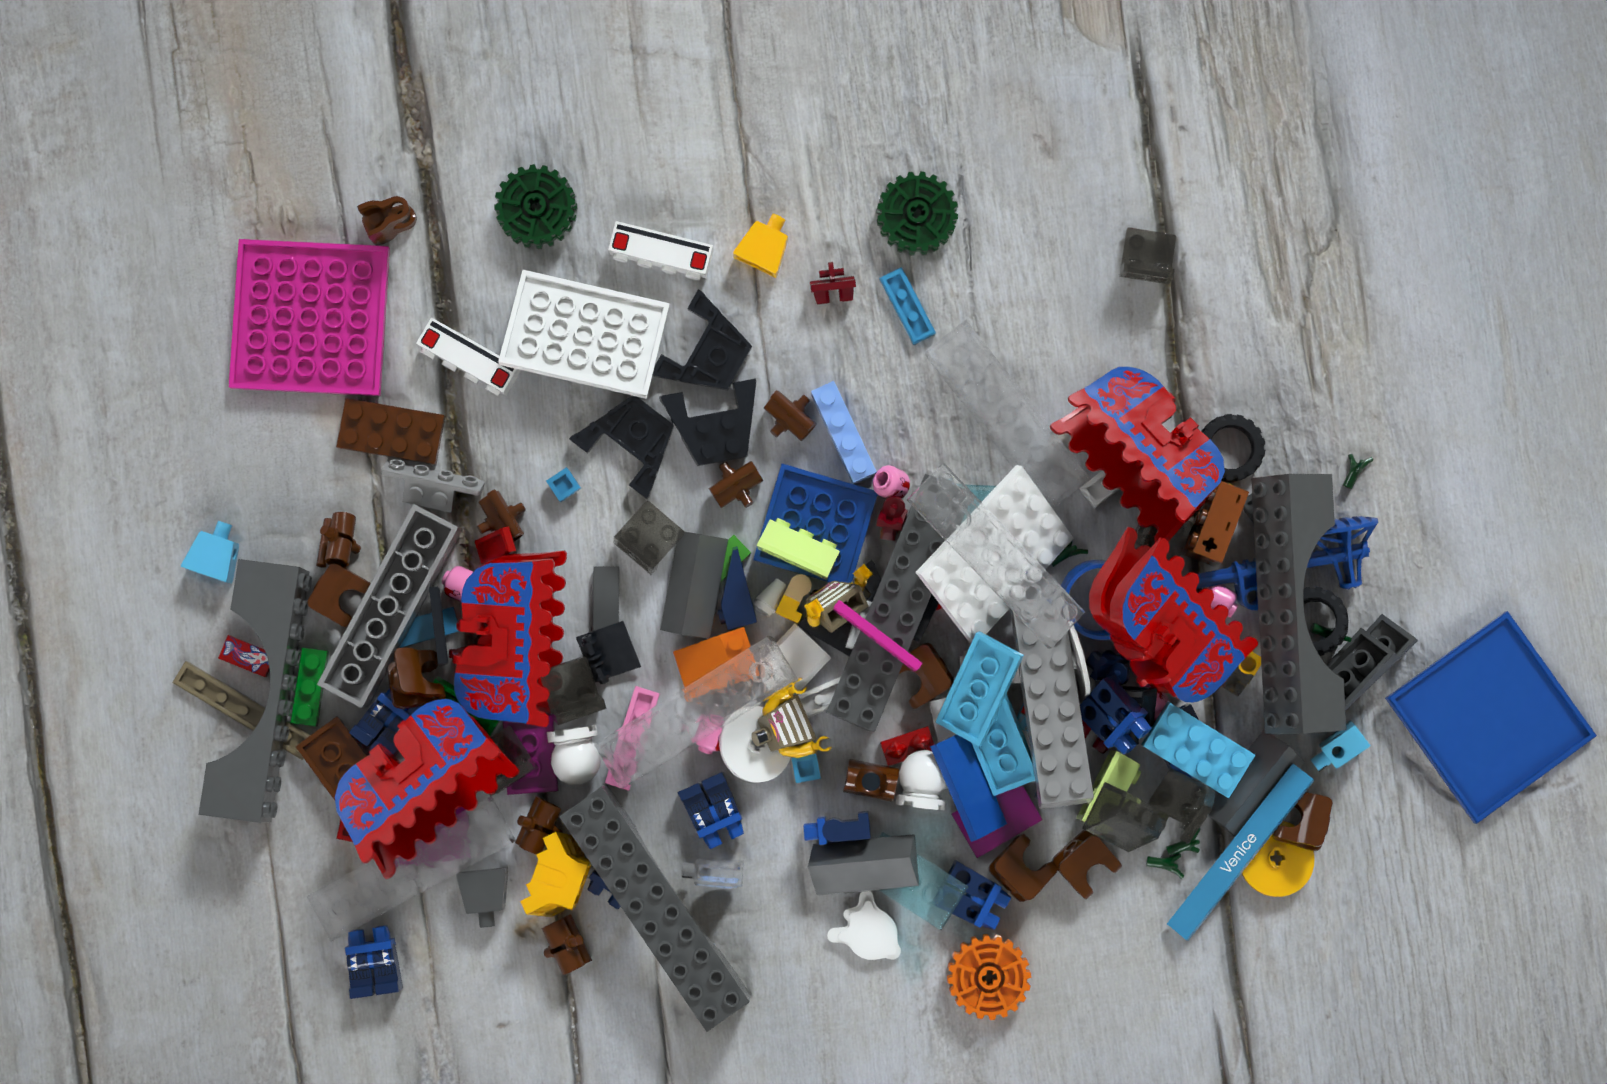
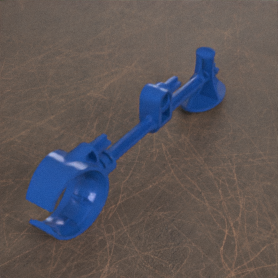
M1354 516L1352 518L1335 519V525L1327 530L1324 535L1335 533L1337 539L1321 537L1320 539L1337 542L1339 547L1329 549L1321 541H1318L1317 545L1322 550L1312 552L1307 568L1333 564L1340 588L1349 590L1352 587L1357 588L1362 585L1361 563L1364 557H1369L1370 548L1368 547L1367 540L1379 523L1378 518ZM1363 528L1351 536V530ZM1367 531L1360 543L1351 545V540ZM1253 558L1251 562L1245 559L1241 564L1234 561L1229 568L1198 573L1199 583L1196 589L1232 582L1234 583L1238 603L1247 609L1258 610L1256 558ZM1354 559H1357V579L1354 576L1352 562ZM1088 560L1078 564L1065 576L1060 591L1069 594L1072 585L1082 574L1092 569L1102 568L1106 561ZM1338 562L1343 563L1345 581H1343ZM1255 590V600L1248 603V593ZM1066 617V621H1071L1075 630L1082 635L1096 640L1110 639V634L1107 631L1086 629L1079 625L1073 617Z

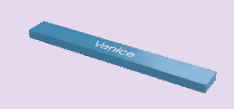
M1292 764L1172 916L1167 925L1185 940L1189 941L1315 780Z

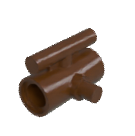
M776 390L764 406V409L776 419V425L770 432L775 437H778L783 431L789 430L800 441H803L817 424L804 413L805 407L810 402L809 398L802 395L798 401L794 400L792 402L780 391Z
M750 461L737 470L731 468L727 462L720 464L719 469L723 473V479L708 488L719 506L723 508L735 499L741 501L745 508L751 506L753 500L749 496V490L763 482L753 462Z
M495 489L487 493V496L478 502L487 516L484 519L485 522L477 525L481 534L489 530L493 532L494 530L509 526L513 541L518 540L524 535L516 521L518 515L526 511L521 502L515 506H508L501 493Z
M335 512L332 515V519L324 518L323 526L320 529L321 539L316 563L317 567L325 568L331 564L347 567L351 552L354 554L360 552L361 546L353 539L356 517L353 514Z
M535 796L527 816L521 815L517 820V824L522 826L515 843L520 848L535 855L541 853L545 847L544 837L554 832L563 833L555 825L562 808Z
M571 914L541 928L549 944L548 948L544 949V956L546 958H555L563 975L592 961Z

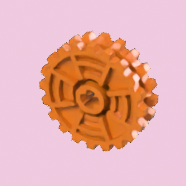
M987 933L982 935V939H977L976 936L970 937L971 942L969 944L962 942L960 944V952L954 951L952 954L954 962L948 963L947 968L951 971V974L947 975V981L949 984H953L949 988L951 995H957L955 999L959 1007L964 1005V1010L967 1014L970 1015L972 1012H975L979 1019H983L984 1015H988L990 1020H995L996 1015L999 1014L1003 1018L1007 1017L1008 1010L1011 1009L1015 1012L1018 1010L1017 1003L1026 1000L1024 991H1030L1031 985L1027 982V979L1031 978V972L1026 969L1029 965L1026 957L1021 958L1023 952L1019 947L1013 948L1014 943L1011 940L1002 941L1001 935L995 934L994 938H990ZM988 970H991L993 975L996 974V977L991 978L990 983H987L985 978L982 980V976H985Z

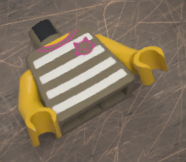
M865 564L852 573L856 577L853 582L831 581L821 589L813 590L806 600L807 604L804 605L807 610V621L810 626L817 627L820 624L832 633L845 624L847 620L833 609L838 600L842 601L857 614L869 607L863 590L867 584V579L873 574Z
M796 678L791 687L786 686L770 696L762 709L763 716L758 718V724L761 729L751 734L756 746L759 747L767 743L771 752L779 751L781 755L793 758L812 755L817 750L823 752L831 750L832 747L826 749L821 747V741L829 739V737L822 736L816 743L813 742L817 739L799 696L793 695L794 693L802 694L806 691L807 686L802 690H798L795 687V683L802 680V678Z

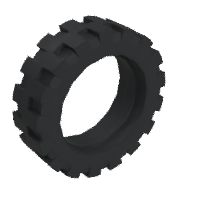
M1226 414L1216 417L1201 430L1210 440L1221 429L1235 428L1241 430L1251 444V453L1248 461L1236 469L1224 468L1225 472L1221 481L1236 482L1252 475L1262 464L1266 451L1264 450L1265 439L1262 438L1260 428L1256 427L1252 420H1247L1242 415Z
M1306 587L1303 589V604L1321 602L1333 611L1336 619L1335 628L1331 635L1324 640L1312 642L1319 656L1325 655L1324 653L1333 652L1338 645L1343 643L1348 632V613L1342 600L1335 596L1332 591L1323 590L1321 587L1312 589Z

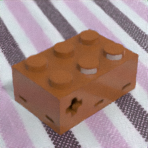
M1221 481L1215 491L1206 499L1204 508L1198 511L1195 516L1193 525L1196 528L1192 535L1189 534L1185 542L1184 548L1187 549L1185 556L1213 567L1223 562L1248 497V491Z

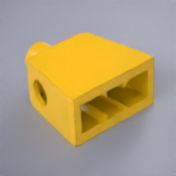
M772 214L767 225L755 221L735 248L733 257L777 278L788 242V236L780 232L786 220L777 214Z

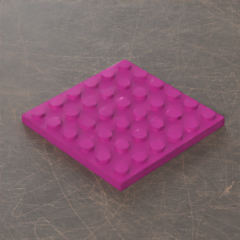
M239 239L229 388L381 396L390 257L389 246Z

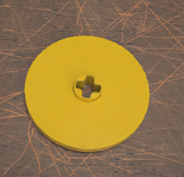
M1282 821L1279 826L1294 827L1295 825ZM1272 834L1241 874L1245 881L1261 894L1271 897L1288 896L1303 888L1310 879L1314 869V851L1279 842L1272 837ZM1274 851H1276L1278 856H1282V861H1279L1278 865H1276L1275 861L1270 860V856H1273L1275 853Z

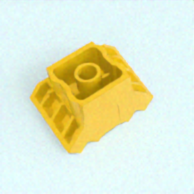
M554 832L544 837L543 840L547 850L536 854L538 862L531 881L526 884L531 896L520 901L526 915L553 917L565 911V908L573 911L578 904L592 864L588 858L584 857V852L573 836L560 832Z

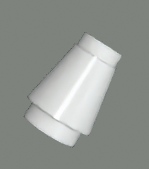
M775 578L755 598L756 602L753 607L761 614L770 617L772 613L775 614L788 586Z

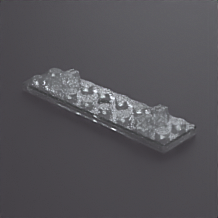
M945 463L941 464L907 499L918 513L949 543L1048 649L1053 648L1085 613L1076 601ZM993 552L999 554L1000 558L998 561L992 559Z

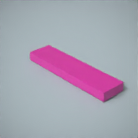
M838 600L833 607L836 613L911 670L917 671L923 664L842 601Z

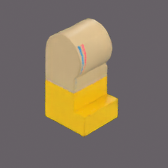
M799 574L791 579L775 612L797 624L803 615L797 612L803 597L808 595L812 588L811 581L806 575Z

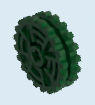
M532 164L527 170L519 167L517 174L509 173L507 175L509 180L507 182L502 181L499 185L502 190L501 192H496L495 198L498 203L494 204V210L498 215L496 217L507 237L511 236L516 244L522 241L524 247L529 249L531 245H535L537 249H542L543 244H548L551 247L554 246V240L562 241L565 239L563 234L565 231L571 232L573 229L570 223L576 221L577 216L574 210L578 209L574 199L576 196L568 180L565 177L561 178L559 172L555 169L550 172L548 166L542 165L541 169H537L535 164ZM535 203L537 206V203H539L541 208L538 211L535 208V211H533L532 204Z
M920 171L919 176H915L913 172H908L906 178L899 175L896 177L895 184L891 182L887 184L886 192H882L880 195V203L877 206L876 214H879L877 216V226H882L880 234L882 237H888L887 244L890 247L896 245L898 246L897 251L900 253L907 250L910 256H914L915 252H920L923 256L927 255L929 249L935 252L938 250L940 243L945 245L948 242V235L953 234L956 227L954 224L958 220V214L955 213L958 203L952 201L955 194L952 190H946L947 183L945 181L939 183L936 175L933 174L931 177H926V173ZM917 209L921 210V215L918 218H914V212Z

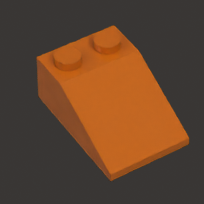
M745 627L673 651L688 699L761 676Z

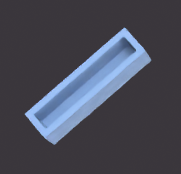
M832 381L812 390L811 396L852 484L855 485L873 477L877 471L835 382Z

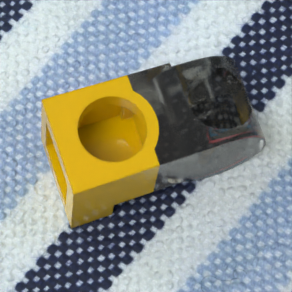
M1252 651L1221 687L1238 697L1260 668L1261 657Z

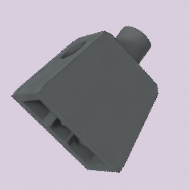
M508 867L456 873L466 914L478 913L480 928L495 926L494 911L504 910L506 906Z

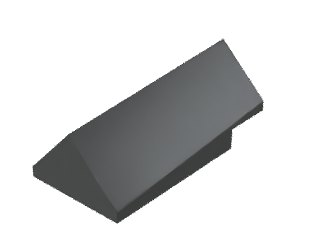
M678 531L660 630L708 639L711 637L729 539Z
M1383 614L1378 617L1367 631L1360 628L1352 637L1351 642H1347L1327 664L1330 670L1344 679L1345 711L1418 641L1414 636Z
M1265 730L1260 733L1248 750L1255 754V757L1231 796L1227 798L1214 790L1200 808L1202 812L1234 837L1290 766L1294 764L1300 768L1305 762L1289 745L1272 734H1265Z
M915 835L828 842L824 845H819V843L813 844L808 870L816 895L846 894L919 886Z

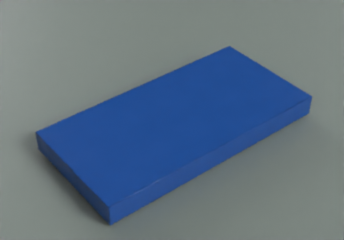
M956 734L930 746L970 841L978 840L1005 826L1007 821L996 796H993L972 743Z

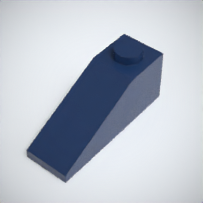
M738 547L732 548L721 600L722 609L717 610L721 625L726 624L727 630L757 623Z

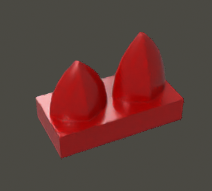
M926 726L881 741L880 744L887 765L891 766L903 762L908 755L916 751H932L930 746L934 745L929 727Z

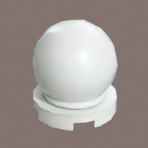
M597 725L547 732L548 743L554 742V745H556L552 752L551 765L554 774L562 782L569 785H582L596 776L601 764V755L598 746L592 741V736L598 735Z
M920 750L908 755L899 770V781L904 791L902 794H896L895 804L902 806L910 805L924 809L946 810L947 800L941 799L940 794L946 789L947 785L933 752Z

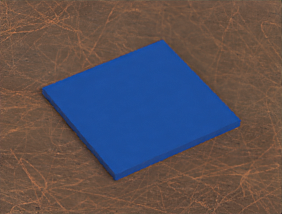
M1508 611L1503 612L1385 698L1474 824L1482 821L1597 736Z

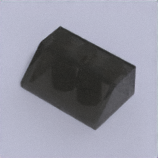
M1104 782L1082 829L1127 852H1131L1158 839L1166 826L1169 815L1130 793Z

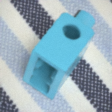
M218 521L213 534L200 531L184 558L181 567L232 584L239 551V543L227 540L232 525Z
M1350 720L1346 723V730L1336 731L1319 744L1322 751L1310 760L1319 772L1331 763L1337 769L1371 745ZM1334 747H1341V751L1338 754H1332Z

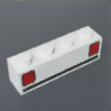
M616 221L608 251L610 255H613V259L620 262H627L629 259L637 261V265L644 268H652L653 265L661 267V271L665 273L676 274L677 271L685 273V277L699 281L700 278L707 279L714 248L710 244Z
M432 317L416 343L422 348L420 353L430 359H434L435 356L442 359L443 366L454 372L458 368L465 372L464 378L477 384L478 380L487 385L485 389L496 396H499L500 393L507 396L521 372L519 369L499 365V355Z

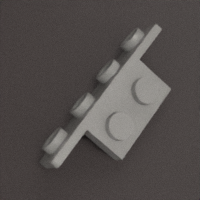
M398 459L387 460L381 469L382 475L405 479L402 502L450 513L454 509L456 491L479 496L485 484V481L478 480L474 476L464 477L455 475L448 470L437 471L429 469L425 465L415 466L406 464Z

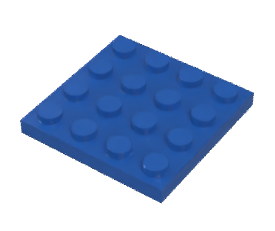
M781 464L760 538L769 520L776 521L779 518L790 523L789 528L799 532L801 528L814 534L812 538L822 543L823 539H826L836 544V549L840 553L827 580L763 552L756 548L753 561L803 574L825 582L840 581L851 583L854 577L852 573L855 572L878 494L872 489Z

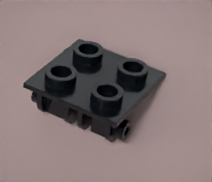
M624 621L576 637L594 683L605 684L610 681V677L641 667Z

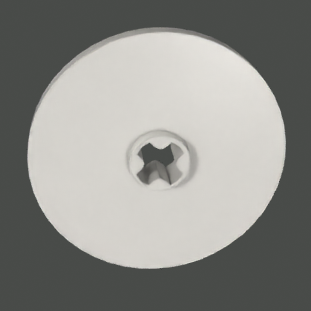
M1068 621L1067 627L1075 678L1082 695L1086 697L1091 693L1086 661L1075 627L1071 621Z
M760 706L746 707L732 714L723 725L719 739L720 753L727 768L738 778L752 783L766 782L777 777L787 767L791 758L781 755L779 751L771 752L767 743L761 745L756 750L755 746L751 744V741H753L752 732L761 729L758 724V718L763 716V707Z

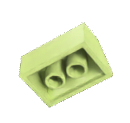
M777 518L776 521L769 520L757 544V548L827 580L840 553L836 549L837 545L826 539H823L822 543L812 539L814 534L800 528L799 532L789 528L791 524Z
M1110 750L1092 785L1094 798L1091 803L1082 805L1076 818L1104 833H1107L1108 829L1113 830L1118 820L1116 813L1119 807L1123 808L1129 799L1130 794L1127 791L1130 785H1135L1140 777L1141 771L1138 770L1140 764L1118 751Z

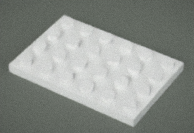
M522 270L498 361L499 365L647 399L670 303Z
M1016 465L915 573L971 644L976 632L980 631L987 634L1011 608V603L1017 601L1074 538L1024 468Z

